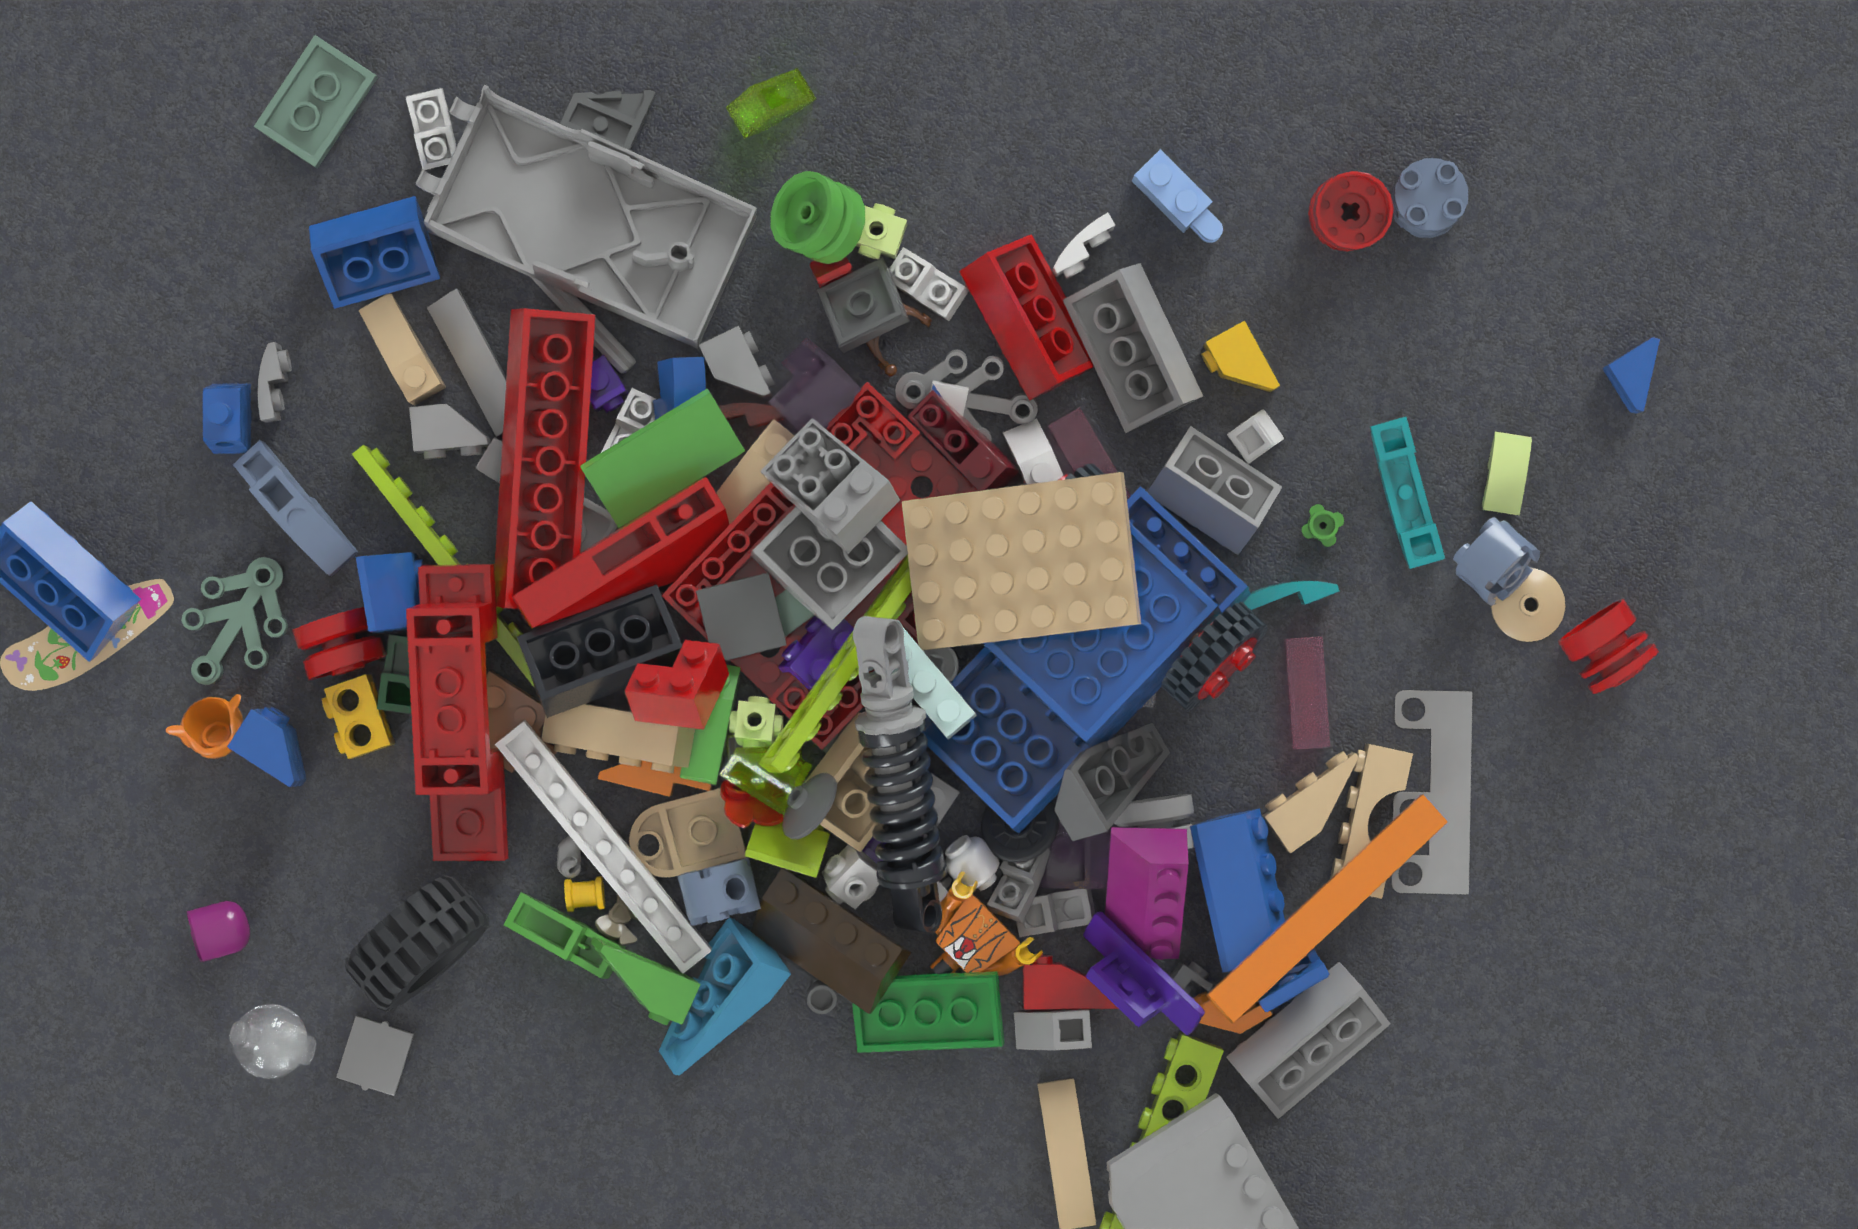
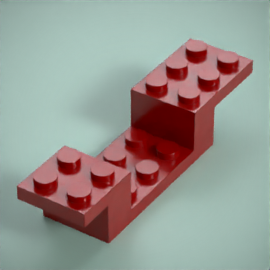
M494 564L422 565L418 567L420 604L407 608L406 618L416 795H430L433 861H505L509 856L504 755L498 748H490L485 643L498 638Z

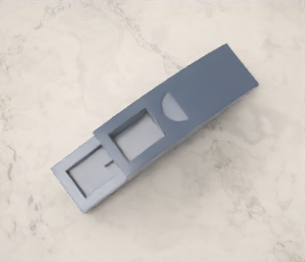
M259 440L233 464L250 485L249 491L326 574L332 577L358 553L317 500L310 497L265 442Z

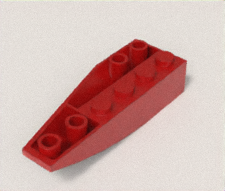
M707 477L701 478L511 597L529 626L534 628L590 610L654 585L660 587L673 583L730 525L726 508Z

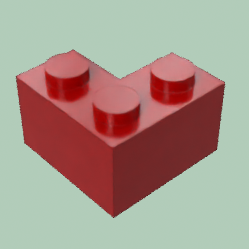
M685 640L673 667L638 663L625 689L634 720L704 730L729 676L720 644Z

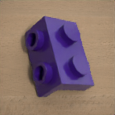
M813 616L806 624L805 629L807 632L801 640L793 641L782 654L784 660L778 668L783 673L790 672L808 690H811L854 630L845 619L831 630L819 618Z

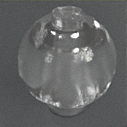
M265 1004L251 1009L239 1022L236 1021L233 1024L230 1032V1043H233L234 1054L238 1062L246 1071L260 1078L273 1079L283 1077L295 1070L299 1064L307 1066L312 1061L316 1050V1039L307 1035L302 1019L294 1011L282 1005Z

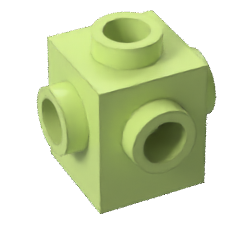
M875 203L873 208L865 206V225L861 238L856 244L857 247H860L858 253L879 260L880 255L896 259L907 227V220L894 216L895 210L885 205ZM876 227L883 230L882 234L878 236L872 235L870 231Z
M750 696L748 697V702L738 701L737 711H731L729 733H735V740L738 745L743 746L742 749L763 752L765 748L771 747L776 737L783 730L784 716L778 715L779 712L776 704H770L768 698ZM749 718H762L760 725L753 727L748 724Z

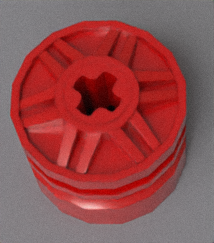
M1351 171L1331 177L1317 188L1310 199L1308 217L1311 229L1320 242L1331 249L1348 252L1369 247L1383 238L1391 225L1394 208L1391 194L1382 181L1369 173ZM1352 204L1355 207L1352 212L1355 220L1350 218L1344 221L1341 218L1344 213L1341 206L1347 207Z
M1620 599L1598 611L1574 627L1558 641L1571 662L1578 661L1587 656L1591 662L1580 673L1582 679L1599 672L1600 675L1588 685L1593 694L1611 687H1617L1642 671L1646 664L1659 652L1654 644H1649L1637 650L1636 647L1648 637L1646 631L1636 633L1630 637L1625 632L1634 624L1637 618L1624 599Z

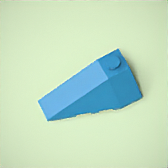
M731 917L726 920L709 942L712 951L704 957L707 960L699 978L693 977L701 985L683 1025L672 1021L659 1049L660 1054L674 1075H681L769 1003L791 975V972L774 949Z

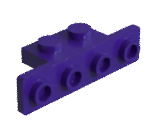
M1099 911L1094 914L1083 936L1105 958L1092 966L1085 977L1138 1028L1159 1012H1163L1185 1035L1191 1034L1205 1014V1010L1103 912Z

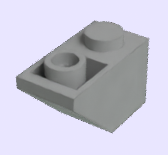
M737 326L699 344L717 382L765 399L772 396L768 387L775 383L766 365L758 367L753 357V354L759 350L750 331L742 334L740 327Z
M448 404L409 407L413 451L418 454L424 453L425 460L446 458V451L460 450L461 456L483 454L482 448L488 447L491 443L489 437Z
M1046 1009L1014 1012L1016 1049L1068 1050L1092 1048L1089 1009Z

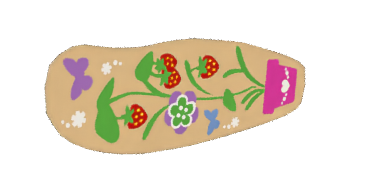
M154 579L129 585L141 600L126 624L92 661H87L48 626L35 635L15 643L5 650L0 659V666L4 676L15 687L35 691L66 683L82 675L120 650L160 618L173 604L174 597L171 588L163 579Z

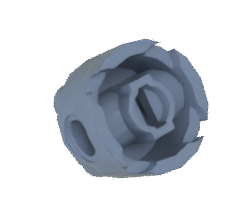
M1424 158L1410 164L1403 170L1391 192L1395 222L1401 228L1403 227L1406 231L1410 232L1411 235L1418 238H1434L1448 232L1461 218L1468 204V186L1458 167L1450 161Z
M1495 517L1489 519L1482 526L1479 532L1481 535L1471 545L1469 543L1463 545L1453 558L1458 564L1456 575L1472 587L1491 606L1496 604V599H1494L1496 596L1503 601L1517 590L1533 571L1528 566L1531 559L1537 563L1540 558V551L1533 544L1517 533L1505 520L1500 522Z
M749 857L677 876L691 926L705 922L711 923L730 917L729 915L743 914L761 909Z

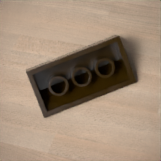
M781 868L763 895L760 902L761 909H758L751 929L755 936L868 1014L873 1012L912 953L851 910L837 903L810 882L785 868Z

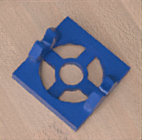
M1313 948L1257 1002L1265 1012H1269L1326 979L1330 973Z

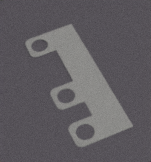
M1399 691L1395 696L1396 725L1407 729H1431L1430 792H1398L1394 796L1393 820L1400 814V806L1404 801L1416 799L1423 794L1448 822L1429 839V855H1412L1405 862H1414L1420 866L1422 870L1420 882L1414 886L1403 884L1399 879L1398 873L1400 868H1398L1392 874V887L1398 893L1469 894L1472 692ZM1418 698L1424 703L1425 713L1420 720L1409 721L1404 718L1401 708L1405 700Z

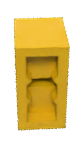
M365 674L324 689L326 697L322 698V704L329 719L334 718L338 732L334 733V739L341 754L346 753L347 758L352 759L395 744L384 710L377 709L379 694L372 674ZM350 689L355 691L359 697V704L352 711L345 709L342 704L343 694ZM361 724L367 726L371 732V739L364 746L359 745L354 739V731Z

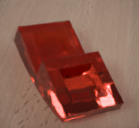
M757 403L719 405L727 421L746 416L750 429L770 424L773 419L776 421L786 419L783 409Z

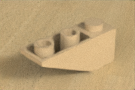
M1344 751L1338 753L1325 763L1329 769L1317 777L1314 772L1308 774L1295 784L1298 790L1286 798L1282 793L1265 805L1268 811L1262 817L1288 853H1292L1322 831L1359 759L1356 753L1351 752L1348 755Z

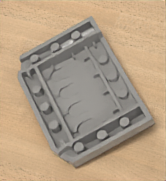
M1217 1093L1107 1161V1171L1109 1172L1110 1190L1108 1191L1109 1204L1124 1229H1299L1235 1116Z

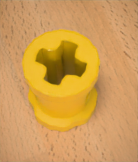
M597 876L593 881L572 882L571 879H565L564 893L567 912H574L575 908L590 906L605 909V890L602 876Z

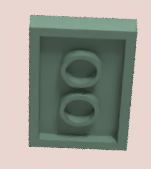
M314 35L254 127L318 169L378 77Z

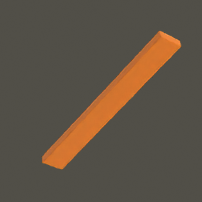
M1423 794L1420 795L1206 996L1231 1023H1234L1448 821Z

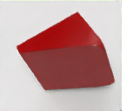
M847 257L831 264L817 261L810 263V268L819 287H823L853 272Z

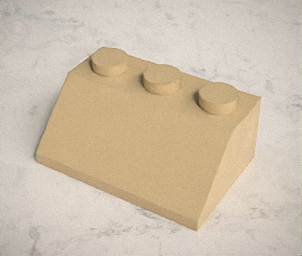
M858 712L805 783L820 773H828L836 779L837 792L834 802L820 825L861 853L872 838V831L878 823L873 822L869 814L876 805L868 801L867 793L874 786L868 785L864 779L865 773L871 768L863 764L861 757L865 751L871 748L863 747L859 743L858 731L855 728V720L861 714Z

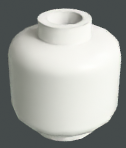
M964 835L955 840L946 849L945 855L947 857L945 863L947 865V872L954 880L961 871L965 872L961 879L962 883L966 886H972L977 881L978 885L976 888L980 891L987 889L995 882L997 878L995 873L999 867V859L991 852L982 838L977 836L969 838V836Z

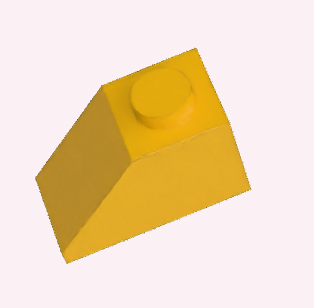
M1245 321L1204 343L1203 346L1206 351L1201 355L1211 373L1217 371L1220 378L1272 392L1280 386Z

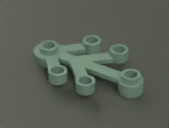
M267 557L258 558L250 563L246 573L221 579L218 577H208L202 582L201 591L205 597L210 599H218L226 591L242 588L248 589L240 601L204 610L190 608L183 613L182 624L189 630H200L205 624L229 619L208 654L198 657L192 664L191 673L198 683L212 685L222 678L224 669L221 661L241 628L243 629L247 646L244 656L247 666L253 669H261L267 665L269 655L262 646L254 607L261 596L268 617L264 622L266 634L278 638L284 636L288 630V623L282 617L276 592L283 582L284 574L282 567L274 559ZM262 569H267L270 572V579L265 583L260 582L258 579V573ZM211 581H216L219 584V591L215 595H211L207 590V586ZM193 612H196L200 617V622L196 626H191L188 622V617ZM278 619L282 623V629L279 633L275 634L271 631L270 624L273 620ZM254 651L261 652L263 656L262 662L258 665L251 662V654ZM204 663H208L212 667V672L208 677H204L200 673V667Z

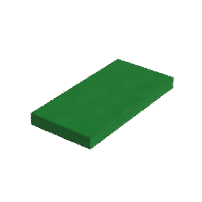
M998 971L896 976L871 1014H868L852 1003L857 1053L1002 1047L1004 1045Z

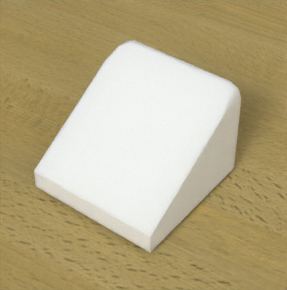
M1263 409L1227 434L1248 464L1284 439Z

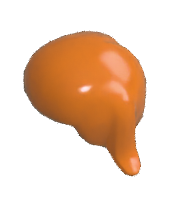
M236 694L230 701L220 697H206L193 703L184 713L181 724L167 727L166 733L178 736L183 744L206 758L216 759L230 754L232 750L227 746L243 722L242 713L238 708L241 702V695Z

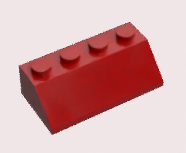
M1032 234L987 252L959 271L1029 401L1094 368L1063 302L1066 296Z

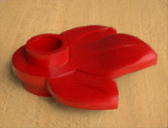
M743 773L731 774L722 783L720 796L726 802L724 813L736 826L746 828L752 821L762 826H774L783 822V813L775 801L786 793V789L780 784L769 779L753 780L750 776Z

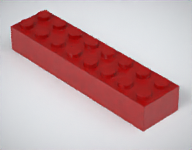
M526 308L511 309L494 566L496 607L519 609L511 596L580 554L585 474L580 465L586 462L595 314Z

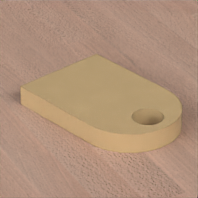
M720 788L652 806L638 816L630 832L629 842L631 850L649 872L658 877H675L687 872L698 871L746 858V848L741 829L726 817L724 813L726 802L720 796ZM651 834L658 839L660 846L655 855L647 856L640 851L639 840L642 836Z

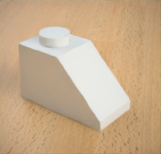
M1037 418L1028 424H1022L1003 432L1025 485L1057 481L1063 476L1055 454Z

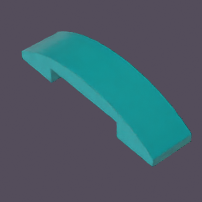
M1407 417L1370 426L1384 492L1408 568L1412 569L1445 559L1436 523H1433L1416 462L1414 454L1416 450Z
M1321 581L1284 582L1251 592V595L1243 603L1252 610L1297 592L1301 604L1306 605L1339 592L1337 584Z

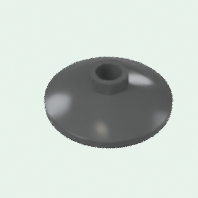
M828 773L817 774L802 786L793 789L787 799L788 807L783 818V832L787 837L797 840L807 836L826 817L837 792V782L832 775Z

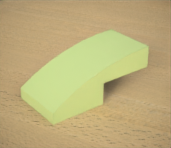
M1501 432L1494 433L1488 462L1489 472L1482 501L1483 510L1520 515L1531 451V437Z

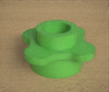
M1316 504L1309 510L1311 516L1308 523L1301 529L1302 535L1306 539L1315 538L1321 541L1323 546L1330 547L1336 542L1335 534L1338 528L1344 524V517L1339 512L1332 513L1324 510L1322 505ZM1321 522L1326 523L1325 529L1319 527Z

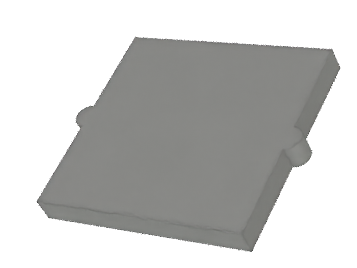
M356 1016L336 1078L361 1085L364 1091L370 1088L395 1096L414 1033L389 1026L388 1021L379 1023Z

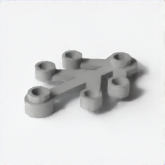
M952 350L947 354L944 361L924 375L918 372H909L903 375L898 380L895 389L898 401L906 408L915 409L930 393L933 380L941 381L950 373L958 374L965 370L968 361L966 354L961 350ZM952 356H960L963 359V365L958 368L952 367L949 359ZM997 356L987 357L981 367L955 384L969 387L963 417L990 441V432L980 426L968 408L1007 414L1018 424L1032 422L1038 411L1036 399L1034 398L1029 401L1025 393H1018L1011 399L971 393V391L987 380H996L1001 377L1004 364ZM989 362H996L1000 370L995 374H990L985 367ZM911 385H916L920 388L921 394L917 397H911L907 393V388ZM1020 404H1025L1029 407L1030 412L1026 416H1020L1016 412V407Z

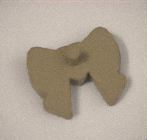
M617 894L615 905L607 915L599 917L595 921V926L605 937L618 940L621 946L634 944L637 941V938L625 924L631 918L638 919Z

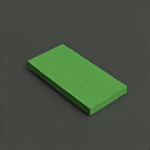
M705 389L580 465L616 525L620 528L745 452V449L708 389Z

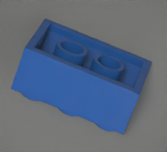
M416 196L309 226L311 252L334 309L440 279L429 233L426 230Z

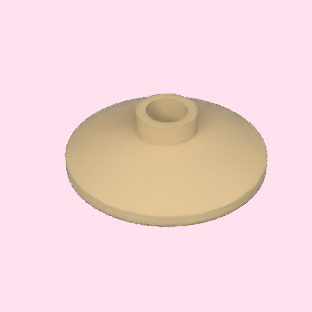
M1533 569L1517 590L1503 601L1496 596L1494 598L1496 599V604L1491 606L1492 615L1497 626L1506 635L1519 641L1532 642L1546 638L1558 628L1565 612V597L1560 585L1552 576L1544 571ZM1529 597L1535 599L1537 603L1536 609L1532 612L1527 611L1524 607V602Z

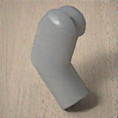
M567 836L559 843L557 852V868L566 878H574L581 871V849L570 836Z

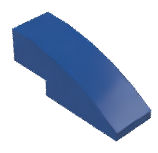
M704 357L670 358L657 362L661 398L653 400L655 420L706 389Z

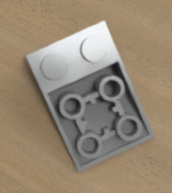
M813 418L761 470V473L848 554L900 501L888 479Z

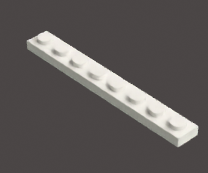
M526 720L495 744L682 973H685L712 951V947L694 925L691 926L685 914Z

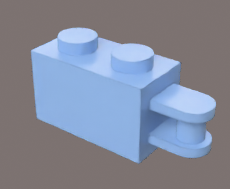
M1160 149L1134 175L1132 182L1183 233L1190 227L1204 242H1216L1223 232V226L1208 210L1213 201Z

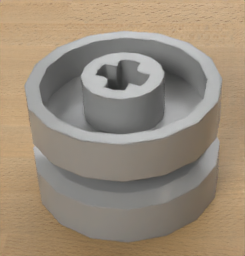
M1192 794L1131 801L1114 824L1119 827L1138 826V828L1187 829L1188 849L1194 848L1190 830L1192 825H1173L1172 822L1173 820L1188 818L1194 813Z

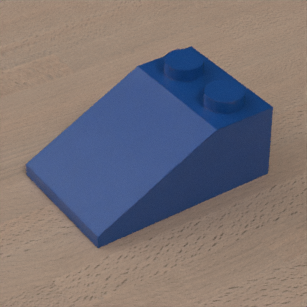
M412 552L356 557L368 631L386 634L407 630L406 609L420 604L418 567L424 565L423 559L417 560L416 553Z

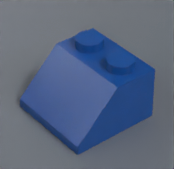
M264 707V709H251L227 747L288 787L303 786L307 780L296 728L288 724L290 717L274 707L270 709Z

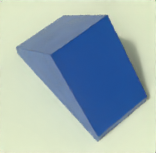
M1653 337L1646 340L1602 368L1631 413L1638 414L1644 411L1660 342L1658 338Z

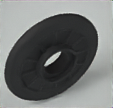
M1051 800L1028 824L1027 828L1019 834L1013 832L1011 827L987 805L981 819L982 839L986 842L991 852L1004 861L1025 862L1032 860L1044 853L1057 835L1059 817L1055 812L1056 805Z

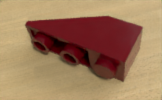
M934 390L907 416L978 491L1004 488L1020 471L988 438L962 417Z

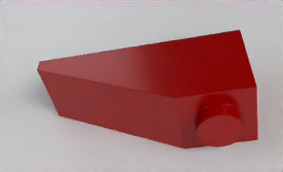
M1041 955L1032 964L1023 965L1024 1010L1119 1008L1087 979L1085 974L1061 962H1053L1052 955Z

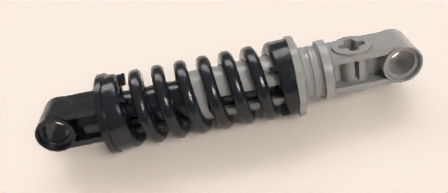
M863 616L857 620L853 630V640L856 646L859 665V679L862 686L860 694L861 704L865 706V712L859 714L855 720V728L858 731L859 743L863 747L871 748L865 751L861 758L863 764L871 768L865 773L864 779L868 785L874 786L868 791L867 799L870 803L876 805L869 814L871 820L878 823L874 827L872 835L875 840L881 842L875 848L876 856L883 860L877 862V882L881 886L890 888L893 921L896 927L924 933H934L938 930L942 921V907L939 901L937 882L947 874V865L944 861L942 848L938 844L941 834L936 826L938 814L933 807L936 798L931 789L933 777L928 770L931 761L928 753L925 751L928 739L922 732L926 731V712L923 708L912 705L914 693L913 687L909 682V667L904 646V629L901 622L896 619Z

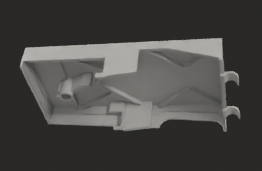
M487 85L483 86L480 101L476 106L469 105L456 97L449 112L468 124L442 178L435 177L422 169L416 181V185L419 188L434 195L424 219L427 232L698 349L757 218V208L586 130L568 128L495 94Z

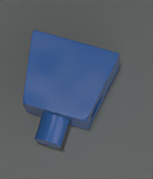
M212 384L203 388V441L213 454H245L251 448V384Z

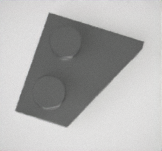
M644 90V93L621 94V91H612L600 95L592 92L574 93L560 124L575 130H586L631 151L656 97V92Z

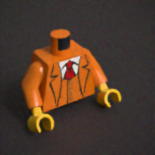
M961 871L944 899L940 902L942 921L935 932L937 934L935 941L945 952L930 965L931 969L936 974L955 973L961 967L966 973L998 971V976L1013 972L1024 964L1029 965L1042 955V950L1037 954H1033L1027 948V945L1034 939L1029 937L1020 944V941L973 894L978 882L975 881L972 886H966L962 883L961 879L965 872Z

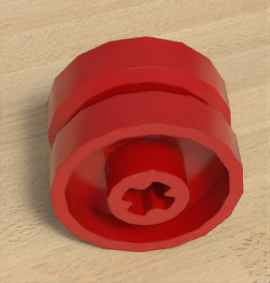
M364 607L331 615L293 629L292 632L298 649L311 650L319 647L323 648L322 651L308 656L303 662L308 680L329 675L333 677L365 667V664L386 656L381 637L356 638L357 635L368 631Z

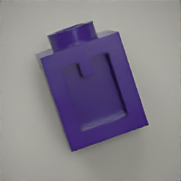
M603 355L592 362L590 402L596 412L604 409L607 414L624 404L625 401L622 397L627 395L628 391L608 359Z

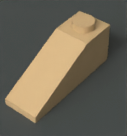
M392 293L385 294L359 310L389 370L409 403L415 406L446 388Z
M775 419L772 420L716 493L726 508L729 524L770 483L761 473V470L794 437L791 432Z

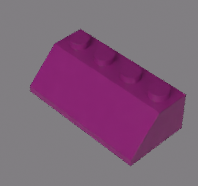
M1111 827L1105 915L1150 958L1159 960L1179 959L1188 874L1187 829Z

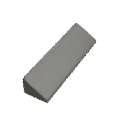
M455 289L427 307L495 436L498 437L503 434L506 376L460 290Z

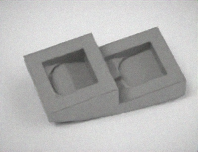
M1087 886L1035 896L1023 922H1017L1019 937L1088 925L1095 914L1091 887Z

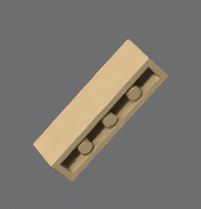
M583 704L549 718L545 715L541 740L555 744L554 751L575 755L576 749L579 748L587 750L586 757L608 761L609 754L620 756L618 762L620 764L641 767V761L652 762V770L673 773L674 766L689 767L695 728L635 721L630 711Z

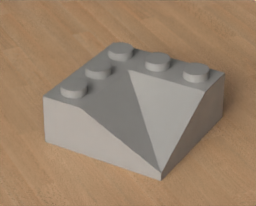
M795 507L752 550L750 556L776 582L833 630L908 552L907 546L880 520L848 554Z

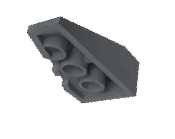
M1153 723L1146 724L1082 750L1066 768L1055 812L1072 841L1107 832L1170 754Z

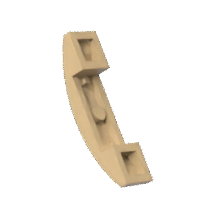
M1074 1078L1037 1083L1059 1229L1096 1225L1095 1211Z

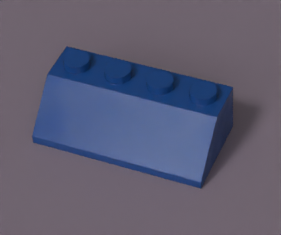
M29 502L1 524L0 583L87 661H92L130 619L141 598L33 502Z
M1260 808L1219 816L1190 826L1222 973L1235 969L1285 922L1283 913L1285 906L1284 897L1277 886L1275 878L1276 861L1269 851L1267 842L1268 825L1261 815Z

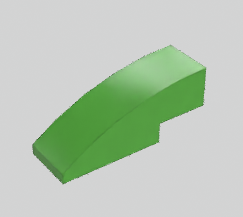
M523 892L520 893L504 923V926L602 979H609L613 970L592 946L593 936L623 949L626 948V946L619 945L618 941L605 937L596 929Z

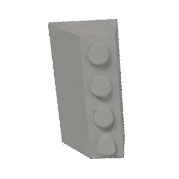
M1141 263L1119 269L1063 300L1125 433L1203 397Z
M1340 962L1328 970L1330 973L1329 977L1297 995L1290 1004L1277 1015L1267 1020L1258 1031L1246 1041L1240 1043L1226 1057L1278 1119L1391 1024L1364 988Z

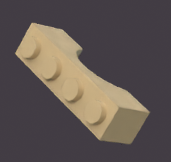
M1365 744L1364 751H1357L1359 759L1354 766V771L1359 772L1356 787L1350 786L1346 807L1351 808L1348 823L1342 822L1338 844H1343L1341 859H1334L1330 879L1370 842L1368 820L1374 806L1386 795L1406 789L1413 753L1371 744ZM1386 881L1370 896L1382 899Z

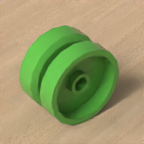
M811 171L796 174L784 183L775 197L771 210V230L775 240L788 250L803 254L807 258L825 264L841 261L851 253L860 240L865 225V206L861 196L851 187L834 182L829 177Z

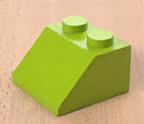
M781 809L784 818L786 811ZM783 822L774 826H762L755 823L745 856L816 878L820 871L831 832L824 830V827L819 824L807 836L793 840L784 834Z

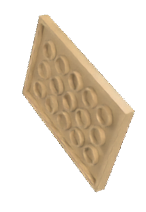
M1110 473L902 501L918 646L923 651L1141 624L1124 473Z

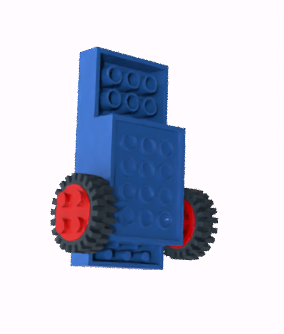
M1088 463L1083 468H1078L1073 475L1065 474L1058 480L1103 475L1105 473L1094 463ZM1141 486L1127 500L1141 624L983 643L985 647L950 682L977 716L948 740L926 714V731L922 732L928 739L927 746L1018 834L1059 793L1064 771L1082 750L1111 739L1161 687L1185 710L1189 711L1199 706L1202 701L1204 702L1210 696L1216 699L1230 684L1228 679L1237 670L1242 672L1255 659L1256 655L1253 653V649L1259 645V641L1265 635L1264 632L1267 631V625L1243 603L1251 595L1248 586Z

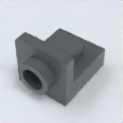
M1180 961L1170 975L1187 994L1191 991V987L1188 986L1191 979L1207 991H1210L1213 987L1206 980L1210 973L1193 961L1189 966Z

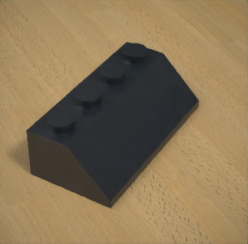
M657 585L517 636L531 679L547 718L625 689L638 663L673 667L682 648L681 641Z

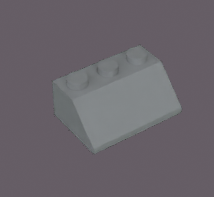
M1190 426L1147 493L1159 504L1186 520L1190 525L1198 528L1216 540L1220 545L1239 555L1260 526L1282 486Z

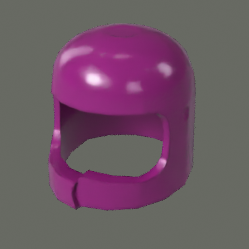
M224 901L186 911L192 940L201 962L236 953L248 944L250 926L246 913L239 904L232 901Z

